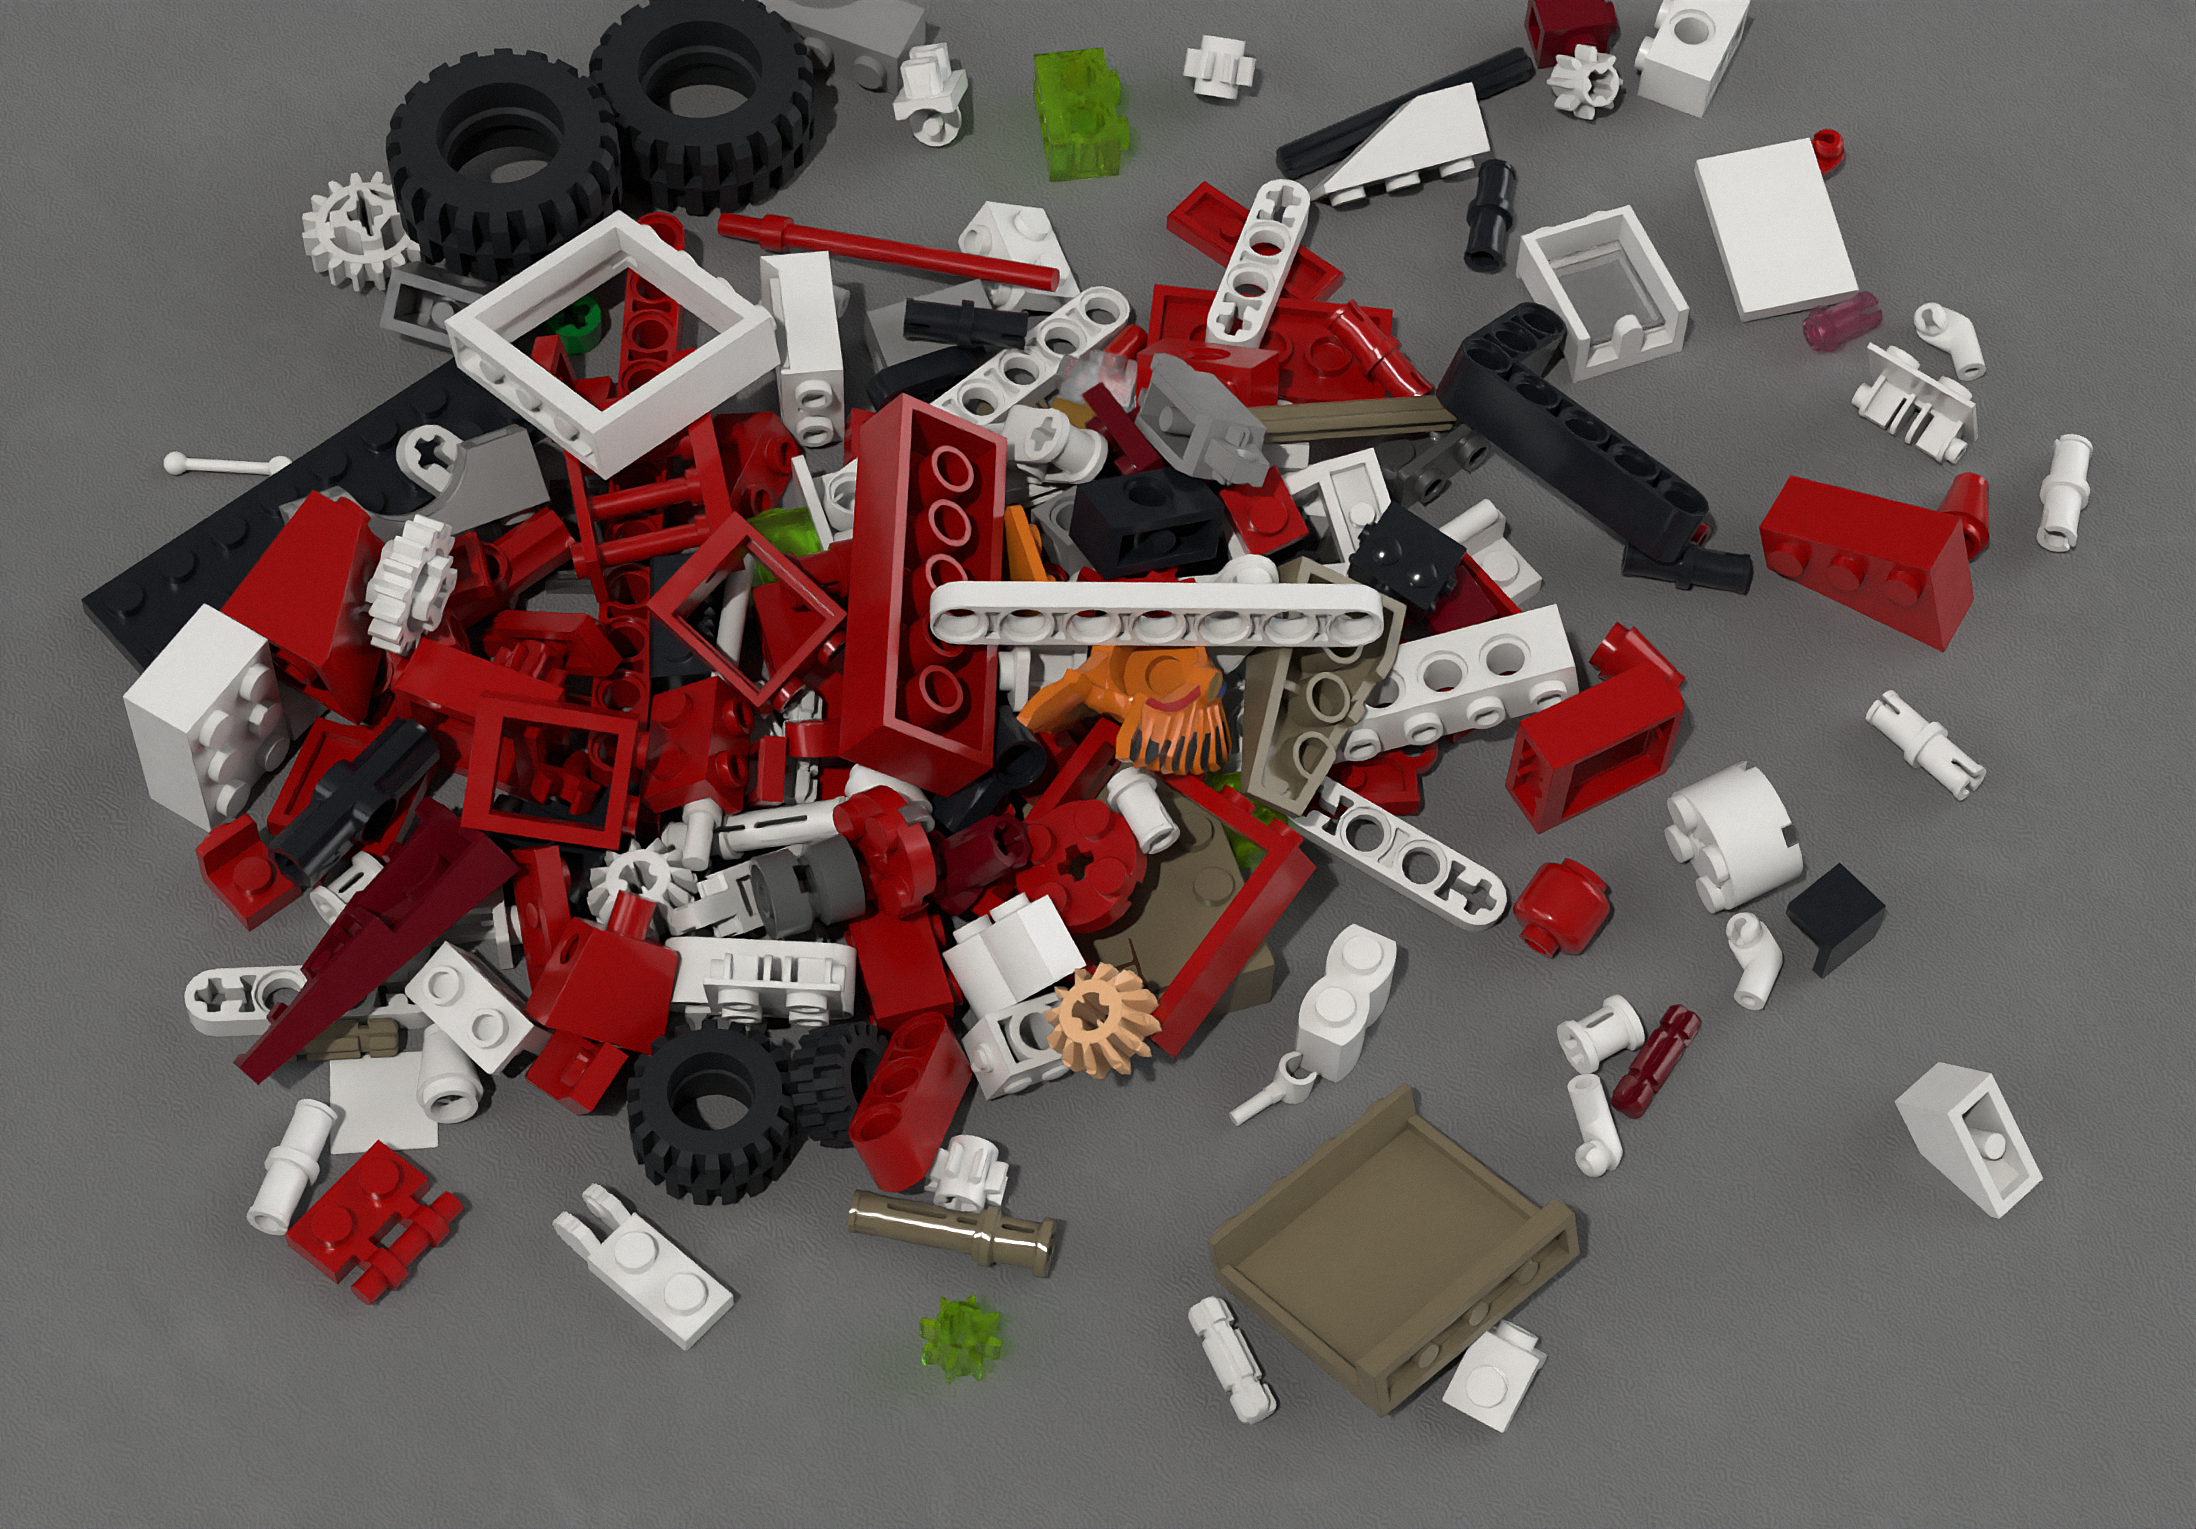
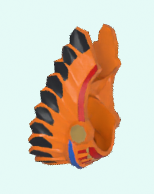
M1093 645L1090 657L1079 668L1075 670L1067 668L1062 679L1038 691L1024 705L1016 717L1020 723L1031 729L1034 733L1042 731L1044 733L1049 732L1051 735L1056 732L1059 733L1064 729L1068 730L1086 717L1098 714L1113 717L1120 723H1123L1117 735L1115 759L1122 762H1131L1134 768L1146 766L1149 770H1161L1163 774L1175 773V775H1186L1190 771L1192 774L1199 775L1206 771V767L1209 771L1215 772L1222 768V764L1224 765L1230 761L1229 754L1232 748V741L1222 704V698L1226 692L1227 685L1223 680L1222 671L1215 668L1205 646Z

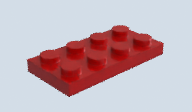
M1154 284L1146 348L1165 337L1205 342L1208 314L1218 291ZM1238 293V294H1240V295H1242V296L1251 297V298L1261 296V295ZM1278 298L1259 349L1279 352V400L1289 401L1293 404L1385 398L1386 389L1373 375L1366 378L1358 369L1361 362L1332 331L1325 327L1328 319L1344 304ZM1358 306L1387 338L1391 336L1393 309ZM1234 317V323L1228 335H1236V332L1242 329L1243 320Z

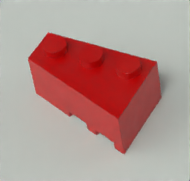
M1790 475L1759 526L1767 569L1943 653L1974 600L1962 519L1959 516Z

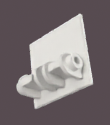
M1870 342L1867 346L1872 382L1875 384L1871 387L1863 383L1856 391L1851 404L1860 408L1858 415L1886 429L1905 401L1893 420L1889 433L1894 436L1898 435L1917 408L1920 410V413L1908 430L1905 442L1912 445L1930 419L1933 418L1916 443V448L1936 459L1941 464L1945 460L1956 464L1968 443L1961 440V437L1964 435L1974 442L1978 439L1976 404L1970 401L1972 394L1964 386L1948 377L1941 376L1939 381H1936L1918 370L1920 367L1918 361L1905 351L1894 346H1889L1885 351Z
M725 953L724 960L711 959L710 978H703V986L710 1011L722 1012L721 1019L726 1022L756 1024L762 1022V1014L789 1016V1023L792 1025L824 1027L829 1025V1018H844L842 992L845 991L846 965H833V958L799 957L797 982H792L793 956H785L783 981H772L773 955H765L763 980H758L759 955Z

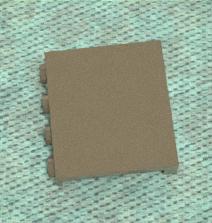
M1405 1082L1387 1097L1374 1101L1366 1109L1362 1117L1337 1137L1324 1141L1317 1148L1313 1156L1288 1176L1275 1180L1263 1196L1238 1216H1232L1225 1220L1218 1227L1215 1234L1207 1240L1216 1281L1381 1419L1580 1254L1574 1211L1557 1198L1551 1200L1542 1209L1531 1203L1417 1115L1412 1087Z

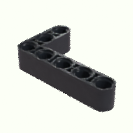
M1524 302L1466 337L1460 344L1436 389V397L1439 402L1452 414L1643 553L1662 562L1678 561L1708 512V501L1695 487L1541 377L1566 332V324L1562 318L1544 305L1535 302Z

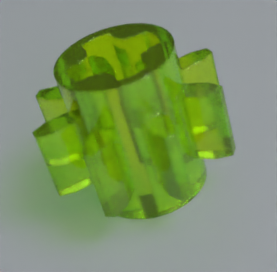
M973 1294L966 1301H955L952 1303L944 1296L939 1298V1313L936 1320L921 1318L919 1322V1336L926 1341H930L922 1348L923 1365H932L937 1362L940 1368L945 1371V1382L949 1384L955 1379V1376L972 1375L977 1381L982 1380L985 1358L1000 1360L1002 1357L1003 1342L997 1337H993L1000 1329L999 1313L993 1312L985 1315L977 1306L976 1295ZM960 1334L966 1335L962 1343H955Z

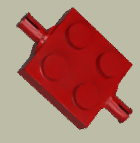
M384 695L381 698V703L370 725H344L318 716L316 717L266 820L269 834L278 836L310 804L311 795L316 785L329 768L343 759L352 762L397 718L396 698H394L393 702L391 695ZM438 761L399 799L398 808L393 818L381 834L367 844L357 841L341 859L352 858L358 852L364 851L374 857L383 867L387 864L382 855L391 842L398 841L401 844L403 843L416 815L414 810L424 798L438 768ZM329 870L313 886V889L319 885L324 886Z

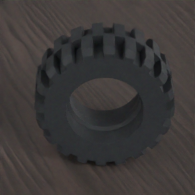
M649 0L650 5L644 8L637 4L621 15V25L614 22L600 37V45L592 52L589 62L590 75L588 77L601 89L602 98L609 102L614 114L624 189L641 200L646 196L651 197L652 205L672 212L673 207L676 206L686 208L688 215H704V209L719 208L720 214L737 211L739 203L749 200L751 205L770 196V187L774 186L777 189L783 187L794 176V168H798L804 163L810 151L809 141L814 137L815 126L812 61L807 56V47L801 36L794 30L791 31V24L774 10L770 14L766 13V5L758 0ZM695 85H714L728 88L748 99L741 106L730 112L705 118L676 115L656 105L666 95Z
M511 48L494 49V55L479 57L477 51L462 55L460 63L451 67L445 62L429 73L430 80L427 83L419 80L404 96L406 104L401 103L395 109L390 120L391 131L386 136V156L397 212H400L402 227L410 240L419 244L422 253L437 263L446 259L447 269L468 276L470 271H474L480 274V279L497 282H500L501 276L517 275L613 214L621 205L623 173L615 118L609 102L602 98L601 89L585 75L578 76L577 68L560 59H557L554 64L548 62V57L544 53L527 50L526 55L513 54ZM503 147L531 148L553 158L551 162L535 174L507 183L480 182L458 173L467 162L476 156Z

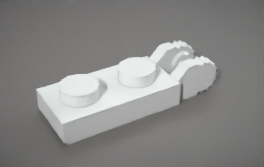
M593 1183L582 1193L583 1200L586 1202L589 1210L595 1216L601 1218L614 1232L601 1244L586 1225L567 1212H562L553 1221L554 1229L567 1245L571 1246L577 1254L588 1262V1269L679 1347L684 1351H688L734 1305L733 1294L635 1212L630 1215L621 1201L614 1195L608 1193L601 1185Z

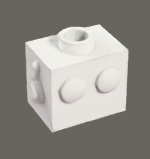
M1055 991L984 1015L961 1040L971 1064V1069L976 1075L986 1101L1004 1094L1020 1092L1028 1086L1041 1081L1057 1079L1070 1070L1063 1064L1062 1054L1053 1050L1046 1039L1054 1030V1027L1046 1021V1016L1043 1012L1059 1007L1062 1002L1056 996Z

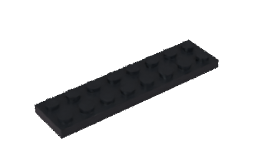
M453 357L82 598L84 612L138 673L142 675L204 603L220 612L228 599L285 527L279 506L307 497L312 490L321 492L335 486H340L363 508L374 513L402 515L423 508L436 497L408 478L401 471L396 460V448L400 438L407 431L420 426L438 425L447 429L462 441H467L516 424L527 429L532 446L546 438L547 435L459 369L455 357ZM433 439L422 444L416 443L414 448L421 453L418 464L423 468L425 465L435 463L446 470L449 465L433 453L437 445Z

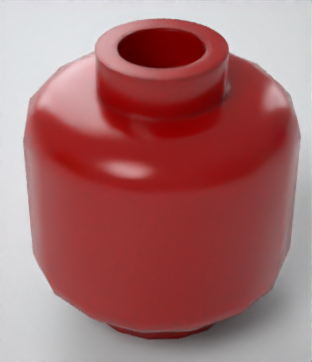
M1565 858L1562 864L1544 863L1539 867L1513 906V914L1518 923L1524 928L1519 935L1520 939L1532 950L1547 958H1552L1556 951L1570 955L1580 954L1609 914L1610 904L1604 894L1607 888L1606 883L1589 868L1572 859Z

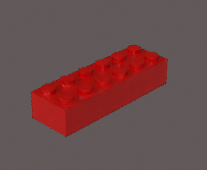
M902 393L862 424L859 429L838 756L948 798L993 768L998 645L952 644L938 639L932 633L930 627V597L934 590L948 582L1001 581L1007 437ZM953 609L945 612L948 616L956 617L969 616L975 613L967 609Z

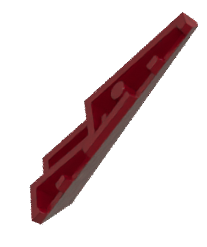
M426 796L414 810L422 821L405 845L398 841L390 843L382 855L387 864L364 890L355 892L301 967L300 971L306 977L307 982L289 1006L283 1002L275 1003L266 1016L271 1026L245 1054H239L233 1064L259 1085L521 868L484 833L476 829L460 827L461 820L447 806Z

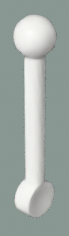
M178 451L167 454L163 462L165 470L172 475H181L186 470L263 474L269 476L292 463L285 456L274 457L269 463L186 458L183 453Z

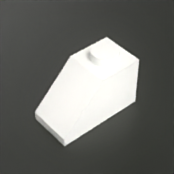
M1938 1062L1894 1101L1920 1154L1990 1217L2000 1219L2043 1180L1992 1073Z

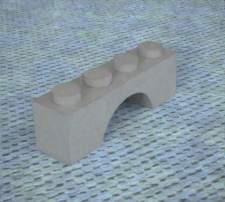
M758 0L766 5V13L770 14L773 10L791 24V31L794 30L801 36L807 47V56L812 61L813 69L825 70L848 78L866 88L879 89L898 96L904 85L900 66L904 61L910 60L909 52L913 47L925 45L926 9L901 0H858L846 6L830 9L806 7L791 0Z
M516 424L456 444L455 464L447 485L432 502L414 512L402 515L374 513L363 508L340 486L319 492L335 502L342 496L359 505L371 518L368 524L371 531L385 544L391 539L394 540L396 535L402 537L405 523L407 520L413 521L416 514L452 526L450 535L452 537L468 532H476L478 535L476 527L496 519L500 520L502 526L522 522L537 513L536 505L550 501L527 429ZM307 497L279 506L285 525Z

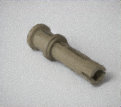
M858 1189L854 1192L848 1216V1232L881 1236L917 1245L958 1251L959 1253L972 1255V1261L978 1262V1266L989 1268L993 1262L1032 1269L1035 1277L1044 1279L1049 1271L1057 1230V1220L1045 1217L1042 1223L1002 1216L1000 1208L991 1206L988 1209L983 1208L980 1214L964 1212L927 1203L881 1196Z

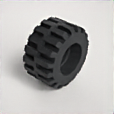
M717 1019L703 1020V1029L691 1031L689 1024L686 1023L675 1027L674 1039L669 1041L663 1035L655 1039L651 1043L652 1057L644 1054L639 1056L634 1064L635 1077L629 1078L626 1090L633 1153L638 1165L645 1164L646 1177L655 1186L665 1180L667 1194L678 1200L682 1198L685 1192L693 1194V1204L708 1206L709 1197L722 1196V1204L728 1205L737 1203L736 1193L746 1190L750 1197L762 1192L763 1177H767L775 1182L784 1171L783 1159L791 1160L795 1149L797 1109L794 1106L792 1094H796L795 1083H790L791 1072H788L786 1057L780 1049L770 1052V1039L759 1031L751 1038L747 1037L746 1025L733 1021L728 1030L719 1029ZM709 1095L731 1097L749 1109L747 1114L737 1123L724 1129L712 1131L690 1127L676 1117L679 1111L688 1103Z

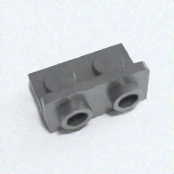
M1458 418L1454 421L1450 430L1378 435L1356 452L1374 448L1390 500L1408 509L1418 501L1425 503L1434 498L1443 488L1446 480L1463 468L1471 470L1478 466L1489 453L1491 443L1490 440Z

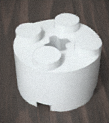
M1741 761L1674 792L1672 797L1667 799V806L1674 824L1664 830L1666 841L1678 862L1683 863L1690 860L1700 876V878L1696 879L1698 894L1707 910L1713 914L1722 909L1730 910L1800 877L1803 870L1799 843L1787 848L1782 828L1792 823L1781 799L1766 776L1756 766L1746 770L1747 761Z

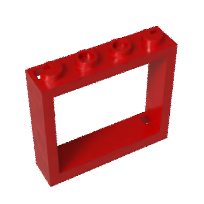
M1103 715L1100 717L1023 820L1024 828L1030 824L1037 823L1046 813L1060 805L1073 801H1086L1096 797L1122 762L1115 759L1116 741L1120 726ZM1144 766L1140 768L1152 774L1172 790L1267 853L1157 1001L1159 1006L1150 1014L1160 1022L1162 1031L1145 1038L1175 1059L1317 867L1298 848L1304 840L1299 833L1273 817L1268 825H1265L1252 816L1257 807L1232 787L1225 784L1218 793L1203 783L1208 777L1206 772L1199 775L1192 774L1190 771L1186 775H1175V773L1163 774L1161 770H1149ZM1015 870L985 885L979 897L968 909L979 918L987 914L992 924H994L995 921L989 911L1019 895ZM1083 957L1086 966L1080 969H1085L1093 976L1097 967ZM1075 972L1062 978L1072 986H1075Z

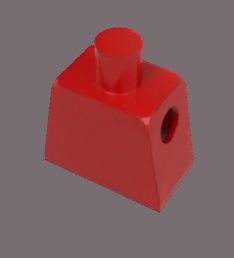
M619 889L607 925L580 917L571 919L528 999L524 1013L546 1027L600 1042L607 1041L612 1045L652 1056L651 1043L660 1035L665 1036L677 964L675 950L655 939L646 937L657 902L645 896Z

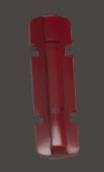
M1674 1004L1668 1008L1659 1022L1660 1026L1658 1029H1654L1630 1065V1071L1622 1077L1613 1091V1097L1611 1098L1612 1107L1631 1119L1642 1117L1652 1102V1096L1658 1093L1683 1055L1681 1052L1689 1046L1698 1032L1700 1025L1699 1016L1680 1004Z

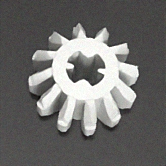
M631 837L627 848L628 852L622 855L606 849L604 859L607 867L591 869L589 879L593 889L588 892L587 903L591 914L596 916L597 923L608 924L620 889L645 896L657 902L646 937L660 941L659 936L665 933L674 937H681V935H677L669 911L692 903L699 896L696 885L698 883L695 873H692L691 869H686L682 865L683 853L681 850L677 849L668 852L666 844L662 843L658 837L646 849H641L640 844Z

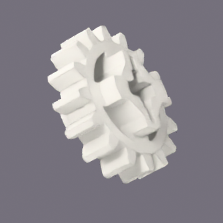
M357 172L351 173V185L344 188L332 180L328 183L330 196L326 198L320 195H313L311 198L313 212L303 213L302 216L304 226L302 236L306 255L312 257L313 268L316 273L329 270L331 284L335 286L343 282L345 278H350L356 292L362 290L366 281H374L379 291L386 290V278L391 276L392 268L414 261L425 263V256L420 251L419 244L410 240L402 227L400 212H397L392 184H384L382 172H376L371 182H362ZM366 227L369 228L371 236H368Z
M416 514L413 521L407 520L405 523L402 537L396 535L394 540L391 539L385 544L373 578L368 582L366 601L373 603L369 609V615L374 618L368 629V635L373 636L371 640L372 646L407 657L410 649L415 650L418 646L421 633L427 635L428 631H434L438 627L450 593L454 590L457 580V570L450 568L454 557L450 556L449 553L455 542V537L450 536L452 526Z

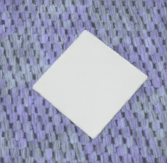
M422 1051L397 1053L393 1057L370 1058V1055H361V1058L330 1060V1108L337 1114V1121L330 1130V1151L332 1154L366 1152L378 1139L392 1150L436 1148L438 1146V1122L429 1119L424 1109L416 1100Z

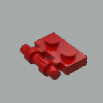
M378 1139L285 1233L289 1247L337 1285L355 1266L363 1270L364 1273L351 1286V1290L358 1299L370 1306L386 1289L394 1291L408 1277L406 1268L428 1246L436 1248L450 1234L448 1225L464 1210V1207L448 1191H443L429 1207L418 1204L431 1190L428 1177ZM398 1223L406 1228L387 1250L376 1246Z

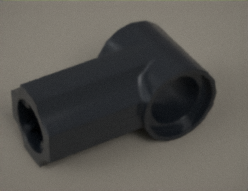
M995 706L993 768L950 797L946 798L936 794L930 801L933 817L944 824L953 834L993 815L1011 790L1024 788L1034 783L1042 775L1046 767L1047 755L1042 744L1031 729L1025 727L1016 719L1020 712H1013L1011 706Z

